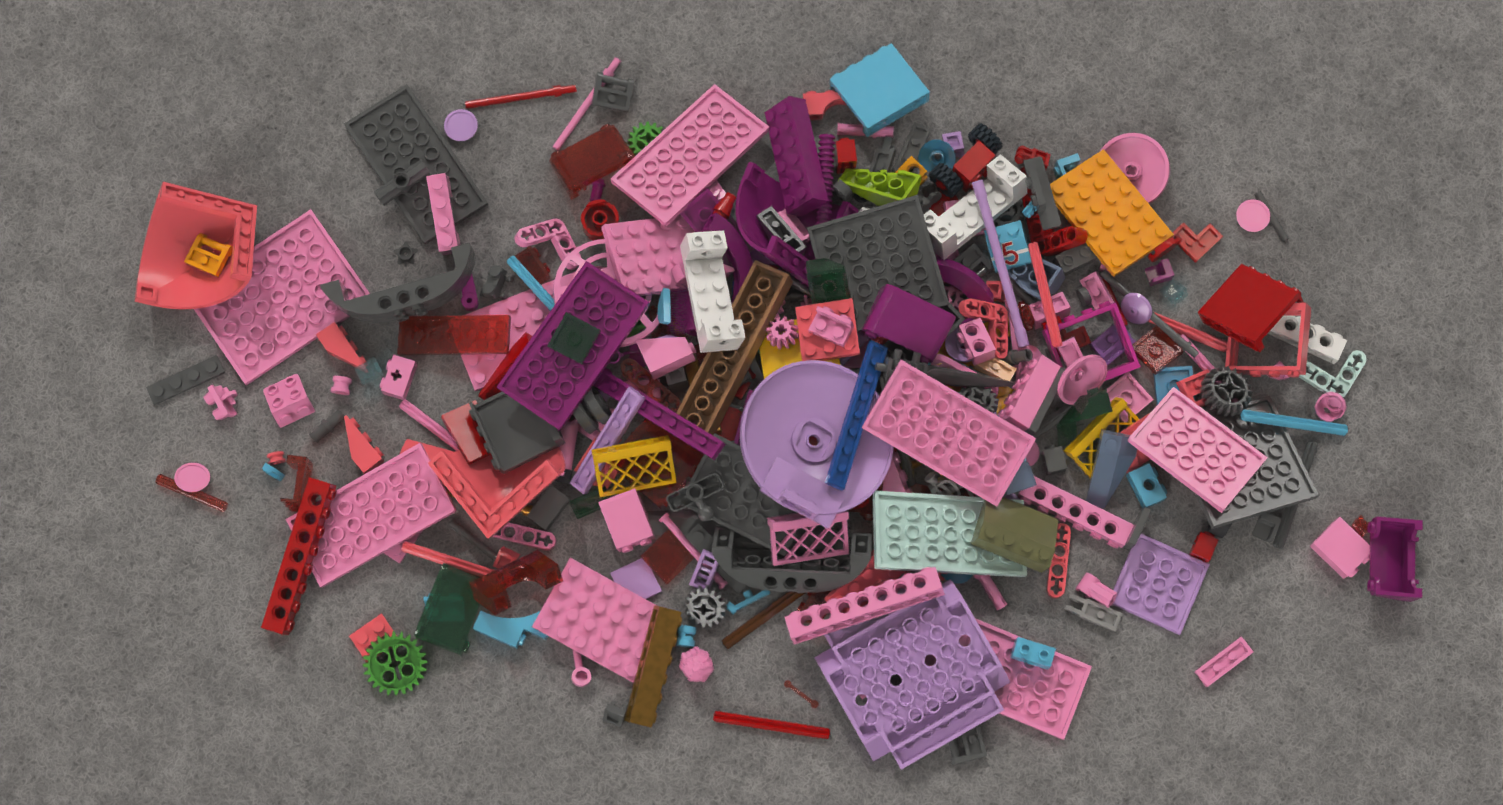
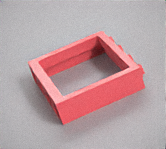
M1294 303L1284 315L1301 316L1297 366H1237L1239 342L1228 336L1225 367L1229 366L1231 371L1236 368V373L1238 374L1243 372L1242 377L1243 375L1251 377H1261V375L1280 377V375H1287L1288 377L1296 378L1299 375H1306L1311 307L1307 303Z

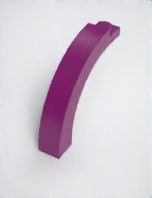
M714 213L710 214L702 231L724 230L727 243L725 254L731 267L735 270L733 272L732 305L753 262L739 232L724 217Z
M936 257L942 281L955 286L968 298L994 303L992 291L975 272L953 260H943L940 257Z

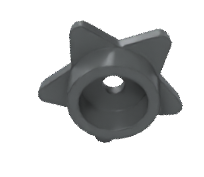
M404 242L403 246L394 250V253L399 256V265L404 262L414 264L413 256L418 252V249L411 248L407 242Z

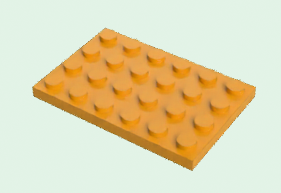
M1104 149L1050 184L1056 207L1072 226L1084 228L1087 231L1088 238L1085 243L1113 277L1155 250L1157 246L1168 238L1174 236Z

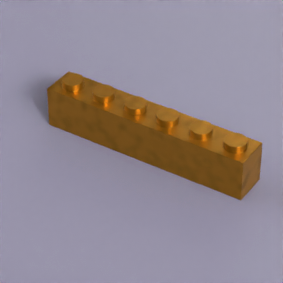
M654 605L624 721L650 728L656 722V709L662 700L661 689L667 680L666 670L672 661L671 651L677 642L676 632L682 623V612Z

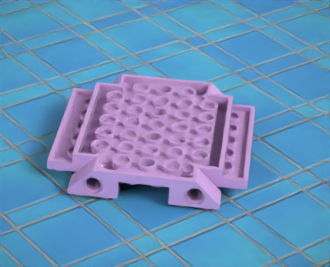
M951 579L942 584L945 593L943 596L825 634L824 636L831 648L814 657L873 761L891 752L900 769H903L1004 711L995 695V691L1009 684L1010 680L968 605ZM921 582L916 587L922 588L925 586V583ZM900 589L897 594H904L906 589ZM887 595L879 597L878 600H885L887 598ZM960 636H969L970 643L968 646L960 645ZM929 654L936 658L933 666L925 664L924 659ZM894 674H898L901 677V683L898 686H893L890 683V678ZM859 694L867 697V703L863 706L856 704L855 699Z

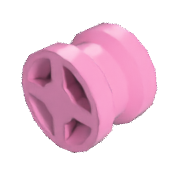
M333 376L334 385L331 387V392L340 395H350L349 385L352 384V379L344 376Z

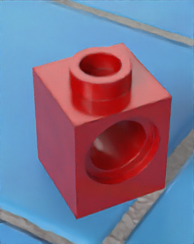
M1207 531L1198 533L1189 555L1208 563L1216 548L1218 539L1214 538L1215 535Z

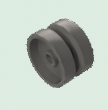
M592 386L573 415L582 428L591 434L599 428V423L605 425L612 413L602 395Z

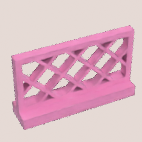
M845 511L836 514L830 528H825L819 536H816L812 531L820 524L800 513L767 517L768 526L770 527L772 565L777 566L849 554L847 526L849 512ZM842 522V528L837 534L831 530L835 523ZM798 528H803L806 530L804 535L800 539L796 538L793 535ZM784 531L787 533L781 543L776 540L775 532ZM828 531L835 535L829 544L822 540ZM809 534L816 538L810 547L803 543ZM790 537L797 541L791 550L784 546ZM838 539L843 541V549L834 550L832 548ZM819 542L823 543L826 548L821 553L813 551ZM800 545L808 549L803 556L794 554ZM781 548L789 552L784 559L777 560V553Z

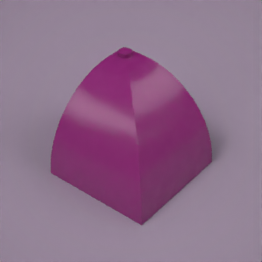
M748 162L736 198V221L741 235L749 245L814 292L826 295L811 241L805 244L806 251L803 256L778 236H771L770 240L767 237L756 216L771 206L777 213L786 209L780 182L768 176L754 162ZM843 201L841 206L831 204L832 209L830 211L832 215L830 217L834 220L858 213L859 210L851 203ZM817 209L803 217L797 216L806 229L807 227L814 226L817 222L815 220V217H817L815 211Z

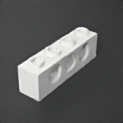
M1283 316L1268 334L1298 348L1301 317ZM1285 323L1290 324L1292 326V330H1287L1285 328ZM1310 323L1308 353L1335 364L1339 360L1347 340L1343 339V336L1338 333L1326 331L1321 325ZM1320 339L1327 342V347L1320 344Z

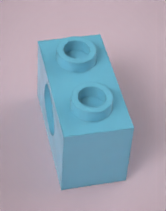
M1150 463L1126 475L1142 509L1144 507L1149 508L1167 498L1166 488L1163 484L1159 483L1157 479L1158 473L1154 467H1151ZM1143 483H1151L1152 490L1145 489Z
M1017 637L1014 641L1010 658L1048 670L1051 668L1056 648Z

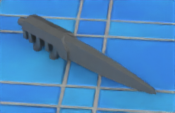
M895 349L893 359L886 357L884 363L876 362L875 370L883 371L884 377L890 378L901 360L902 350ZM913 352L912 361L902 359L904 362L946 386L1007 387L1016 384V382L988 375L928 365L925 362L919 363L921 357L919 352Z

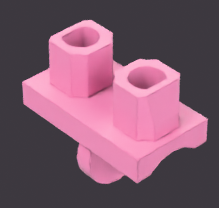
M210 385L208 387L209 392L203 398L208 405L217 404L218 408L212 411L215 419L223 420L227 417L236 416L237 412L233 405L236 404L234 398L237 396V392L235 390L229 391L227 387L223 388L221 385Z

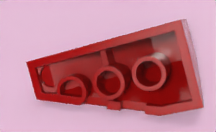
M525 332L512 346L478 394L481 399L486 400L502 392L497 386L532 338L529 333Z

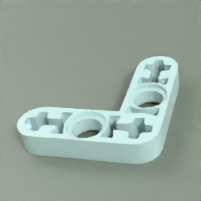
M1359 350L1353 351L1336 377L1307 361V371L1312 374L1314 371L1317 373L1313 376L1312 380L1310 379L1312 375L1309 373L1299 375V378L1323 393L1336 392L1334 388L1339 386L1342 392L1339 394L1344 397L1365 365L1366 355ZM1358 355L1360 356L1359 360L1361 362H1358L1353 368L1351 367V365L1355 361L1353 357H1356ZM1343 371H1350L1352 373V379H1344L1342 375ZM1317 376H1323L1326 379V384L1319 385L1316 381ZM1331 381L1334 382V383L1331 385V386H1333L1334 388L1330 387L1329 390L1326 389V388L1330 385Z

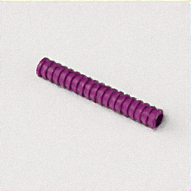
M832 134L819 135L820 141H818L820 147H818V150L820 152L818 156L820 157L819 161L828 202L816 208L815 214L817 217H815V220L817 222L815 225L832 220L830 217L832 215L830 211L832 209L831 203H833V200H831L833 188L831 186H833L832 180L834 179L832 176L834 174L832 170L834 165L832 163H834L833 157L835 156L833 153L835 151L833 147L835 145L833 141L835 136Z

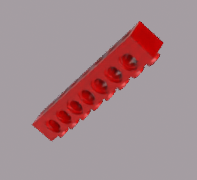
M311 477L308 478L261 628L282 635H289L294 629V618L301 607L300 599L307 588L306 580L313 569L312 561L319 550V539L324 535V524L330 516V505L336 497L337 485ZM321 496V503L316 505V498ZM314 514L316 516V520L313 524H311L310 517ZM309 533L310 539L305 543L304 536ZM303 552L304 558L299 562L298 554ZM294 571H297L298 576L296 580L293 581L292 573ZM290 589L292 595L287 599L286 592ZM284 608L286 614L283 618H281L280 611Z

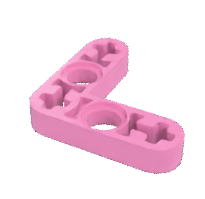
M557 218L521 228L514 237L515 243L520 247H528L551 240L561 261L567 257L569 251L572 252L577 248L565 224ZM553 226H554L555 228H557V227L559 228V230H557V229H552V230L549 232V230H550ZM536 229L542 230L544 236H538L536 234ZM560 241H565L568 244V248L562 247ZM569 261L566 268L575 270L579 265Z

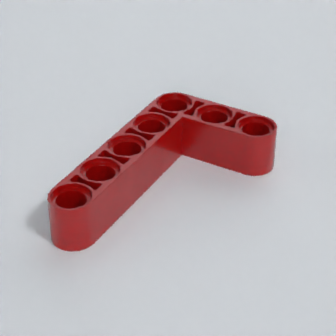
M1022 167L1020 171L1027 176L1025 167ZM1028 187L1027 194L1022 198L1024 208L1031 201L1032 191ZM1037 211L1030 218L1026 217L1031 243H1038L1042 256H1054L1080 246L1087 241L1088 233L1084 228L1068 226L1055 232L1054 229L1043 230Z

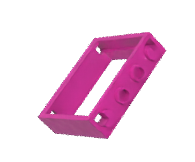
M1109 301L1099 304L1100 308L1092 310V308L1081 311L1082 315L1074 317V314L1063 318L1064 322L1058 324L1059 330H1062L1107 311L1110 312L1129 362L1107 370L1104 381L1140 367L1117 304L1110 303ZM1045 325L1046 329L1042 330L1053 362L1063 368L1056 348L1052 347L1048 326Z

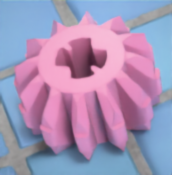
M784 316L782 320L776 317L775 323L770 321L771 327L766 328L768 333L766 338L768 341H771V346L777 345L778 349L781 350L783 345H785L786 349L789 348V343L795 345L794 339L798 338L799 334L797 333L798 326L794 325V320L788 321L787 317Z

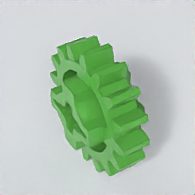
M649 121L646 122L645 126L641 122L639 123V128L634 126L633 132H629L630 139H628L629 151H634L633 156L635 157L641 149L643 150L649 144L646 140H649V142L654 140L662 132L663 127L656 128L655 122L651 126Z

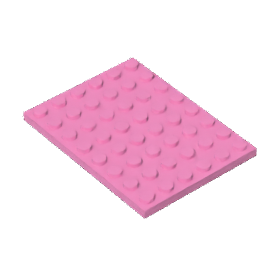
M310 209L254 246L252 278L242 291L222 303L194 310L247 386L316 340L318 337L315 334L334 322L338 325L350 317L342 312L321 289V284L340 280L347 289L349 300L370 293Z

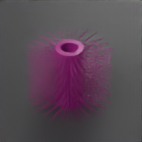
M687 289L684 292L681 290L679 293L685 295L676 293L679 296L671 295L672 298L670 299H678V301L672 302L681 301L680 303H671L674 304L673 307H679L671 309H676L675 312L680 313L679 316L675 315L677 318H672L673 315H671V319H679L671 320V322L677 321V323L671 324L682 323L679 324L682 326L667 325L677 326V328L673 329H678L667 331H680L674 334L683 331L682 334H688L686 338L688 336H696L697 342V332L689 290Z

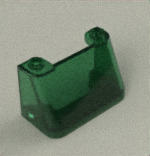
M443 563L416 627L414 637L422 642L460 656L463 655V652L467 653L471 643L468 641V634L481 601L485 597L489 598L491 594V583Z

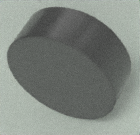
M1085 287L1076 290L1082 306L1086 307L1092 303L1091 296Z

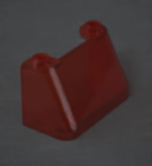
M606 124L596 133L564 150L553 152L549 162L568 196L573 200L579 196L578 192L581 189L585 191L588 185L618 169L620 171L635 155L615 125Z

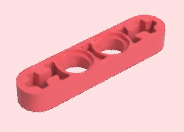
M1059 523L1057 530L1063 527V530L1067 532L1062 538V541H1066V544L1056 542L1055 546L1063 547L1065 554L1059 557L1054 553L1048 570L1047 593L1051 598H1059L1065 592L1071 529L1065 523ZM1057 533L1056 540H1059L1060 534ZM1053 566H1061L1063 569L1062 575H1055L1052 572ZM1051 577L1062 579V582L1058 581V588L1061 591H1058L1057 594H1054V591L1050 589L1055 585V580L1051 581Z

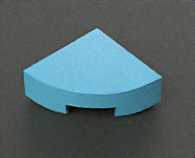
M267 463L262 467L266 474L279 481H282L285 476Z

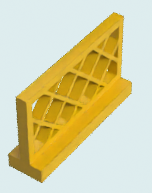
M1115 397L1063 450L1090 479L1092 465H1094L1093 452H1097V449H1093V441L1096 438H1100L1101 429L1106 430L1109 425H1115V432L1119 433V425H1128L1129 427L1139 420L1123 398ZM1123 410L1128 414V422H1119V414ZM1083 452H1089L1088 463H1082L1078 459Z
M668 435L591 450L600 497L621 494L632 489L642 490L677 483L671 442ZM667 451L668 457L664 463L655 458L659 452ZM642 455L650 458L644 467L636 462L639 456ZM621 459H627L631 462L626 470L617 466ZM652 461L661 465L656 474L647 469ZM607 462L611 465L606 474L599 470V463ZM634 464L642 469L636 478L628 473ZM614 468L623 473L618 481L609 477ZM664 468L671 472L670 479L663 480L659 477ZM644 472L653 476L649 483H643L639 480ZM626 475L634 480L628 487L620 484ZM606 479L615 484L611 490L603 491L602 484Z

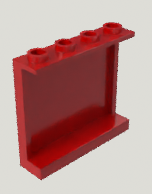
M1241 264L1202 306L1198 314L1205 325L1260 353L1265 348L1262 339L1295 302L1304 303L1301 297V292L1297 288H1291L1281 280L1276 281L1268 274L1258 272L1252 266L1248 267Z

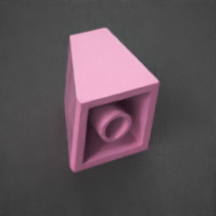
M636 489L598 502L615 547L619 552H630L634 549L633 547L637 545L646 546L652 543L651 540L656 539L641 496Z

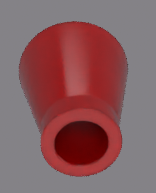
M727 192L713 208L712 214L718 213L725 219H729L736 196Z

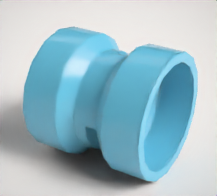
M680 625L677 628L678 638L675 646L693 648L695 646L693 638L696 634V627Z

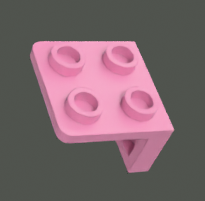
M298 374L289 376L263 390L270 411L280 428L315 412Z

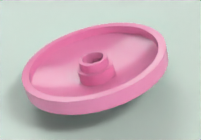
M1126 133L1111 139L1102 147L1101 150L1104 149L1148 204L1155 201L1163 193L1170 177V163L1166 152L1156 140L1140 133Z

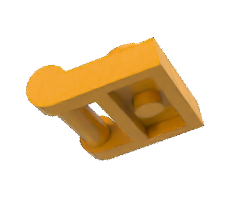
M199 233L184 262L219 277L226 261L232 255L233 246L221 244L207 238V235ZM202 245H207L221 251L220 256L201 249Z

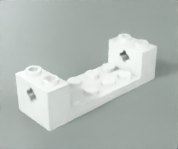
M1001 154L987 164V179L983 181L993 221L1027 194V176ZM974 189L942 215L937 216L932 210L924 214L934 252L943 260L985 228Z
M724 230L686 233L680 249L700 353L738 350L745 339L742 319L734 320L722 260L727 250Z

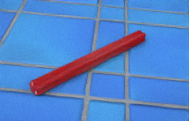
M715 711L713 717L715 722L822 739H829L830 729L721 711Z

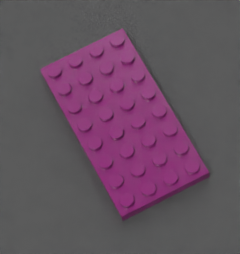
M586 261L502 378L497 388L561 431L650 303Z

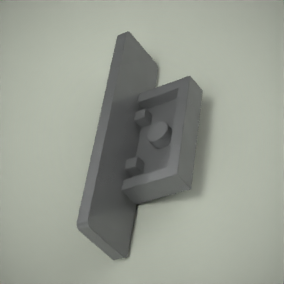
M1042 157L1024 160L1023 164L1027 174L1026 184L1028 189L1032 191L1033 207L1036 206L1042 229L1049 230L1060 227V217Z

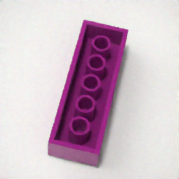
M788 96L764 113L767 125L769 126V136L786 213L803 217L828 202L806 100Z

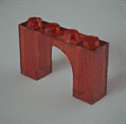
M535 550L469 584L474 599L493 615H496L512 607L506 590L508 587L519 582L533 581L547 590L563 582L559 565L539 550Z

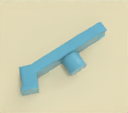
M749 589L743 592L746 600L736 605L729 601L726 605L727 610L734 615L736 611L769 595L770 591L763 590L753 595Z

